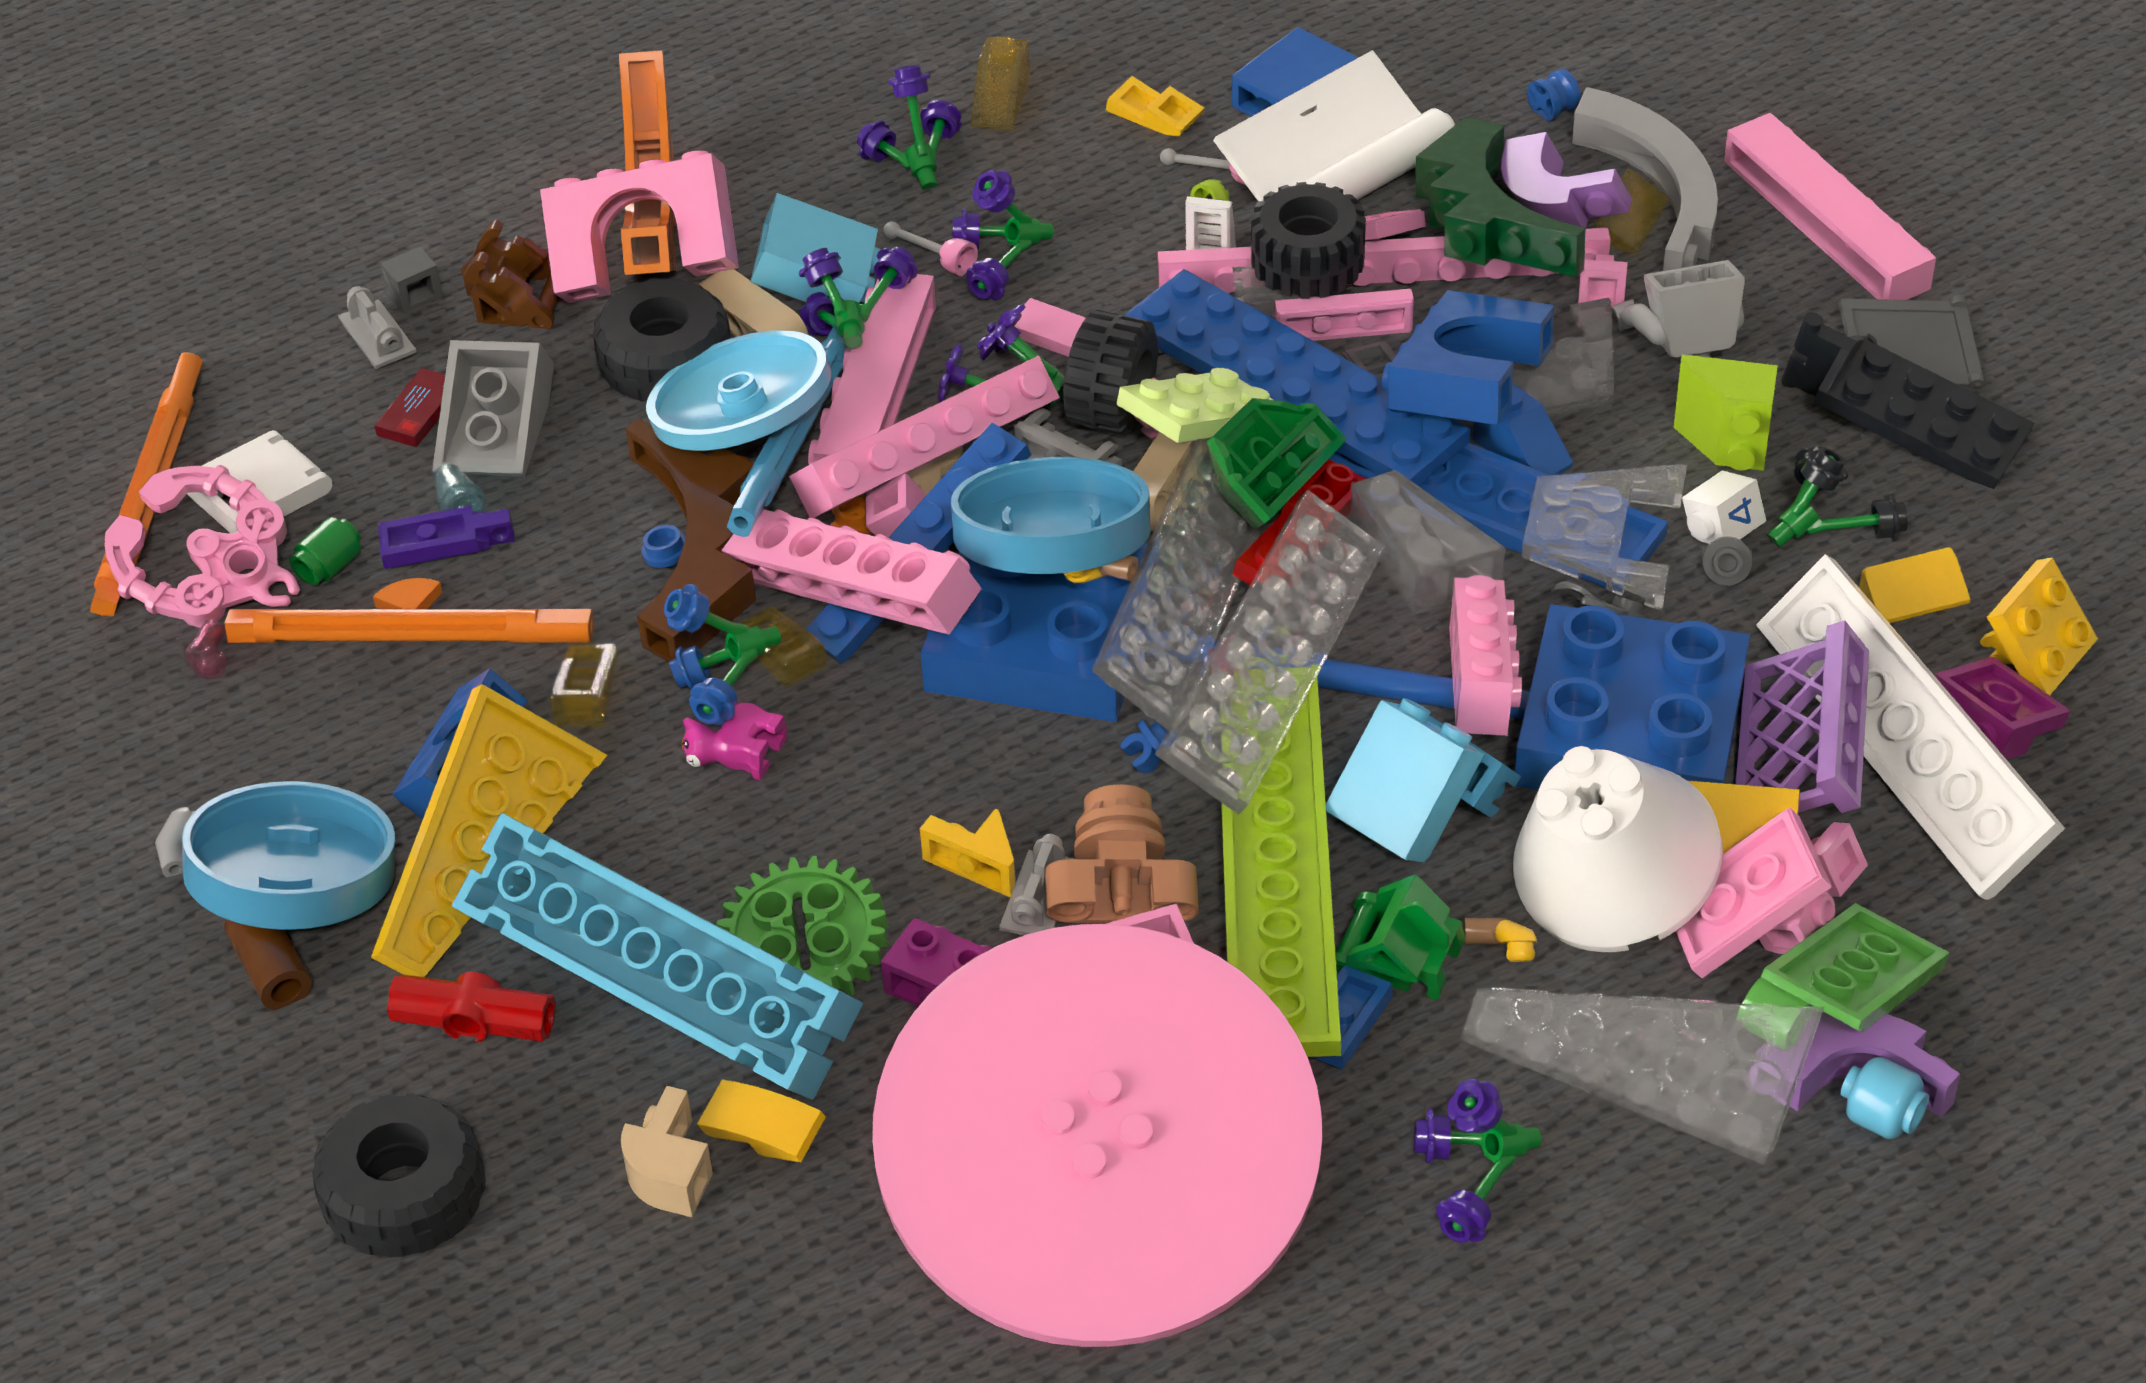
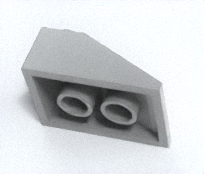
M450 340L432 468L433 472L525 477L549 407L554 362L540 343Z

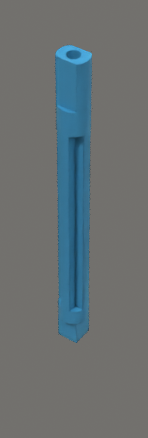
M834 326L827 339L821 342L831 367L832 374L829 386L812 408L795 421L771 433L741 486V495L733 507L727 524V528L737 536H749L764 507L768 506L773 500L832 390L834 379L839 377L843 370V358L847 347L845 346L844 338L838 334L837 328Z

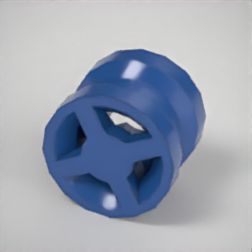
M1560 68L1550 73L1547 80L1540 78L1531 82L1527 88V97L1531 109L1540 114L1545 120L1551 121L1560 115L1561 110L1568 112L1577 108L1581 100V92L1573 75L1566 69Z

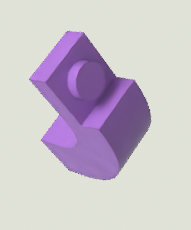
M1547 132L1506 139L1502 155V175L1516 201L1526 208L1554 220L1586 228L1588 219L1630 211L1632 198L1616 169L1561 177L1564 162Z
M1821 1012L1813 1014L1805 1033L1790 1051H1786L1769 1041L1757 1051L1753 1083L1798 1111L1823 1086L1846 1078L1853 1066L1863 1068L1869 1060L1876 1057H1884L1920 1075L1924 1083L1923 1092L1929 1094L1927 1109L1942 1117L1954 1104L1960 1073L1952 1069L1941 1058L1925 1052L1923 1046L1926 1031L1908 1021L1886 1014L1866 1031L1861 1032L1831 1015Z

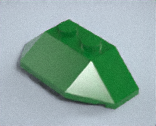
M1252 398L1207 441L1221 493L1231 503L1234 511L1256 529L1265 524L1341 447L1346 441V437L1316 404L1302 403L1298 406L1285 401Z

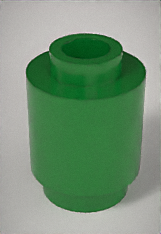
M333 517L327 518L295 546L294 554L289 559L291 568L302 581L312 586H317L323 580L329 582L361 553V545L359 543L361 537L359 532L347 520H338Z

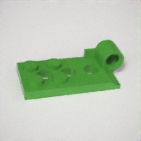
M1855 903L1764 968L1761 978L1751 987L1741 1005L1737 1023L1786 1051H1790L1801 1039L1810 1023L1815 1008L1856 1030L1864 1032L1939 974L1944 968L1949 952Z

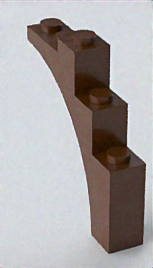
M638 418L625 428L630 460L654 475L674 496L687 521L686 541L677 567L661 592L637 616L642 647L663 660L670 662L676 658L675 651L678 647L681 646L683 649H687L697 645L701 649L721 631V629L703 623L695 632H688L686 630L678 632L675 629H671L664 614V604L668 595L673 590L684 589L687 584L696 585L698 592L706 595L709 599L708 612L731 622L756 601L752 569L743 561L733 559L721 551L734 534L727 528V524L733 507L741 495V486L754 463L747 457L737 455L726 448L716 449L707 456L702 451L684 450L669 446L656 436L652 425Z

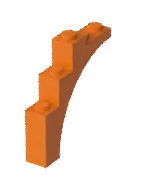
M664 51L619 54L626 171L639 169V165L642 162L649 160H664L666 163L674 161ZM646 199L625 207L624 223L621 228L625 275L677 271L673 226H676V218L669 203L661 200Z

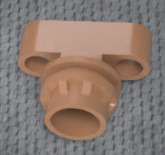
M1122 784L1103 786L1089 792L1084 798V813L1075 825L1074 855L1076 859L1058 860L1050 863L1045 868L1047 916L1054 921L1062 923H1110L1177 904L1185 921L1194 919L1199 914L1196 866L1184 860H1161L1165 855L1166 845L1161 819L1152 810L1151 795L1142 788Z

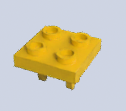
M2052 557L2037 560L1987 616L1994 631L1985 634L1980 643L1984 647L1996 648L1990 657L1994 656L2004 664H2014L2019 675L2050 696L2098 638Z

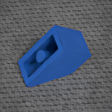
M1513 383L1512 406L1498 425L1473 422V441L1488 451L1557 477L1573 466V461L1543 404Z

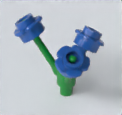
M687 584L684 589L673 590L665 601L664 614L667 617L668 626L678 632L683 630L695 632L703 623L709 624L728 632L725 639L726 647L704 657L697 645L687 649H683L680 646L675 651L676 658L671 660L669 664L680 688L686 686L691 688L690 693L692 696L689 698V704L694 715L706 724L722 725L726 720H731L735 714L737 695L732 688L733 684L757 656L765 654L766 648L781 643V635L776 626L760 629L757 626L748 628L745 624L734 623L709 613L708 597L699 593L696 585ZM730 658L736 662L723 680L711 678L708 667Z

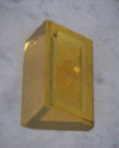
M1627 169L1621 180L1632 198L1630 211L1598 217L1596 228H1608L1611 248L1637 255L1667 205L1668 198L1639 174Z

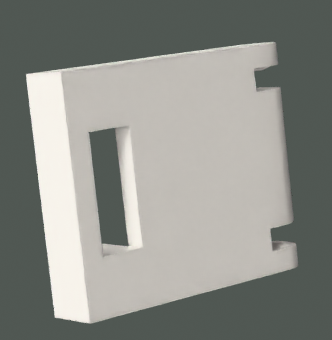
M273 430L202 465L214 468L218 465H223L228 468L232 477L242 482L247 479L254 482L256 488L263 493L268 501L275 502L282 509L284 516L325 496L332 488V480L326 473L321 472L319 467L290 442L284 440L283 436L277 431ZM218 491L213 497L203 492L187 493L190 498L229 533L238 532L236 517L239 511L237 512L221 499L223 497L222 492Z

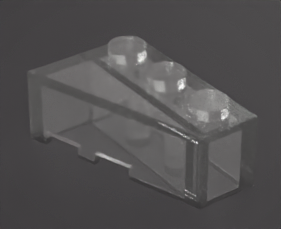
M1393 470L1352 483L1351 524L1415 615L1452 603L1454 578H1469L1475 575H1483L1494 580H1503L1505 547L1398 471Z

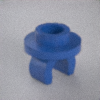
M1142 719L1137 723L1142 733L1129 735L1120 745L1128 756L1135 755L1144 750L1141 756L1132 762V765L1140 773L1154 771L1161 757L1167 763L1175 759L1170 749L1176 745V742L1158 720L1150 725L1145 719Z

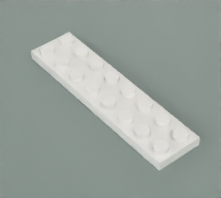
M1825 554L1756 626L1779 654H1783L1826 640L1828 625L1844 620L1849 624L1869 649L1863 756L1974 891L1985 900L1991 899L2047 847L2065 827L1836 560ZM1824 659L1814 662L1803 675L1811 679L1824 665ZM1817 694L1815 696L1816 699L1822 703V697Z

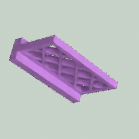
M1845 620L1828 625L1826 640L1764 659L1745 667L1736 785L1797 789L1811 773L1817 775L1816 788L1800 793L1798 813L1830 803H1834L1841 813L1861 807L1869 649ZM1824 659V665L1811 679L1803 675L1814 662ZM1779 673L1782 674L1766 693L1760 691L1761 679ZM1796 682L1804 686L1787 705L1779 702ZM1817 694L1822 697V703L1808 718L1800 714ZM1771 709L1778 711L1779 714L1762 732L1757 729L1758 723ZM1792 721L1801 725L1784 744L1776 741ZM1816 733L1819 735V742L1805 757L1798 754L1799 749ZM1768 747L1777 751L1759 771L1754 769V763ZM1789 760L1798 764L1781 784L1772 780Z

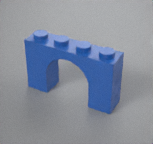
M1447 290L1435 306H1431L1428 316L1424 321L1416 325L1410 339L1406 343H1402L1399 353L1392 362H1387L1385 365L1382 386L1384 390L1388 391V409L1498 425L1512 406L1513 362L1540 366L1553 348L1554 305Z

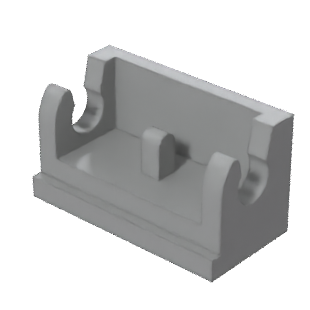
M1038 408L1023 422L1019 421L1014 426L1015 437L1026 443L1032 454L1028 459L1077 457L1095 459L1122 466V459L1116 456L1109 458L1118 448V445L1111 441L1103 443L1097 450H1094L1056 431L1055 426L1048 422L1040 426L1051 414V411L1045 408Z

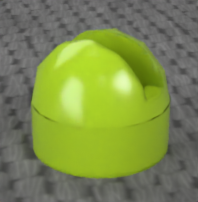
M1209 179L1195 185L1191 190L1190 197L1208 199V197L1212 196L1214 200L1229 201V191L1225 190L1220 180Z

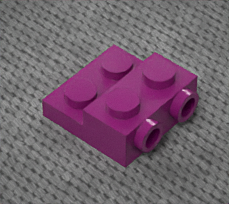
M1994 656L1934 674L2006 760L2026 754L2035 736L2063 728L2071 710Z

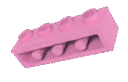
M1475 575L1469 578H1454L1449 632L1456 727L1466 733L1508 736L1511 707H1520L1522 679L1518 677L1519 651L1516 650L1517 626L1513 625L1514 600L1506 599L1504 580H1494L1483 575Z

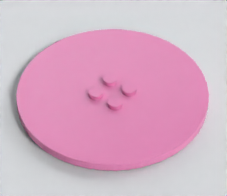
M1080 924L1051 928L1000 944L975 957L953 972L927 996L911 1015L898 1035L886 1060L875 1100L872 1142L876 1175L881 1195L894 1229L909 1254L924 1273L948 1296L984 1320L1023 1337L1052 1344L1080 1347H1109L1144 1343L1172 1336L1201 1325L1226 1311L1246 1296L1271 1272L1286 1253L1301 1228L1313 1198L1319 1174L1322 1147V1114L1317 1084L1308 1057L1295 1031L1266 993L1244 973L1202 947L1166 933L1115 924Z

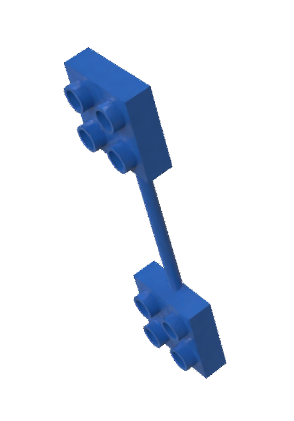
M1144 543L1138 550L1130 554V556L1137 557L1138 559L1137 573L1132 581L1105 576L1084 584L1068 580L1064 573L1027 574L990 568L970 560L959 551L958 555L969 563L971 567L969 572L982 589L950 635L929 630L920 653L923 689L925 692L1117 722L1137 659L1222 673L1317 669L1318 688L1400 701L1406 698L1419 704L1455 709L1453 678L1147 631L1162 585L1161 545ZM1550 604L1530 690L1522 689L1520 707H1511L1510 718L1523 720L1517 745L1515 772L1521 778L1516 786L1539 790L1548 772L1563 760L1564 755L1570 749L1579 746L1588 747L1591 750L1612 751L1663 768L1681 776L1687 781L1725 784L1743 687L1750 634L1719 630L1708 623L1700 621L1673 623L1620 615L1601 606L1574 608Z

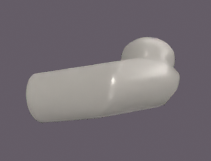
M181 807L171 812L155 841L162 872L165 877L183 873L182 835L185 824L195 812L190 811L188 807Z

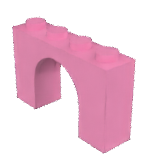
M707 151L687 152L682 155L681 160L667 163L664 160L645 161L639 165V169L625 172L621 169H607L598 172L597 178L583 181L578 178H565L554 183L555 187L540 190L554 294L568 303L611 295L605 253L606 234L616 215L628 205L640 200L655 199L669 203L676 218L682 266L694 276L698 277L739 268L725 165Z

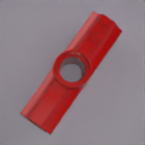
M478 972L463 973L457 978L456 982L401 974L399 977L394 976L389 988L387 1006L390 1021L440 1027L453 1039H458L459 1035L477 1037L475 1042H482L487 1037V1034L543 1042L545 1038L548 1039L550 1036L556 1011L554 995L501 988L500 984L493 978Z

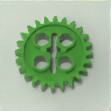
M812 856L807 867L803 868L799 867L795 857H791L788 870L781 872L776 864L770 863V877L764 879L753 872L750 874L753 883L751 890L740 886L734 888L738 903L724 902L723 908L726 918L717 920V926L778 958L783 957V961L802 970L803 966L798 944L800 937L795 916L794 900L798 897L802 898V908L806 920L805 934L811 967L808 970L802 971L812 975V977L838 990L842 989L847 994L853 996L855 989L852 980L857 978L869 982L871 975L868 964L881 965L882 957L879 948L888 947L885 930L889 926L880 894L873 893L869 878L859 881L856 868L853 866L841 874L838 860L833 859L825 869L819 868L817 856ZM837 949L835 951L825 953L828 950Z

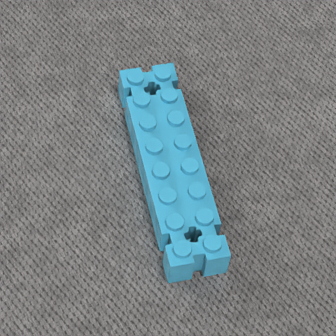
M503 813L500 814L481 849L491 855L482 873L473 869L470 870L452 907L487 926L499 930L501 934L728 1058L753 1068L752 1071L783 1088L811 1100L815 1098L834 1062L823 1056L832 1037L844 1042L864 1004L863 1002L812 977V975L563 845L536 829Z

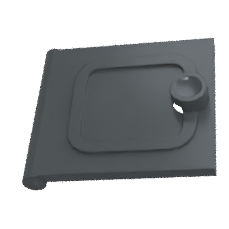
M1955 295L1949 301L1840 299L1839 307L1846 336L1859 335L1865 339L1869 338L1875 344L1961 387L1980 388L1985 386L1967 303L1963 295Z

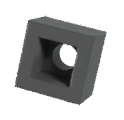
M421 246L381 263L387 295L403 313L443 296L437 264Z

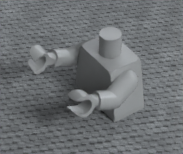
M1729 260L1644 274V282L1650 309L1642 303L1634 304V299L1612 305L1618 320L1617 328L1620 332L1635 327L1651 343L1661 345L1671 357H1682L1683 354L1710 358L1711 351L1728 349L1735 344L1737 331L1744 323L1742 296L1745 280L1744 276Z

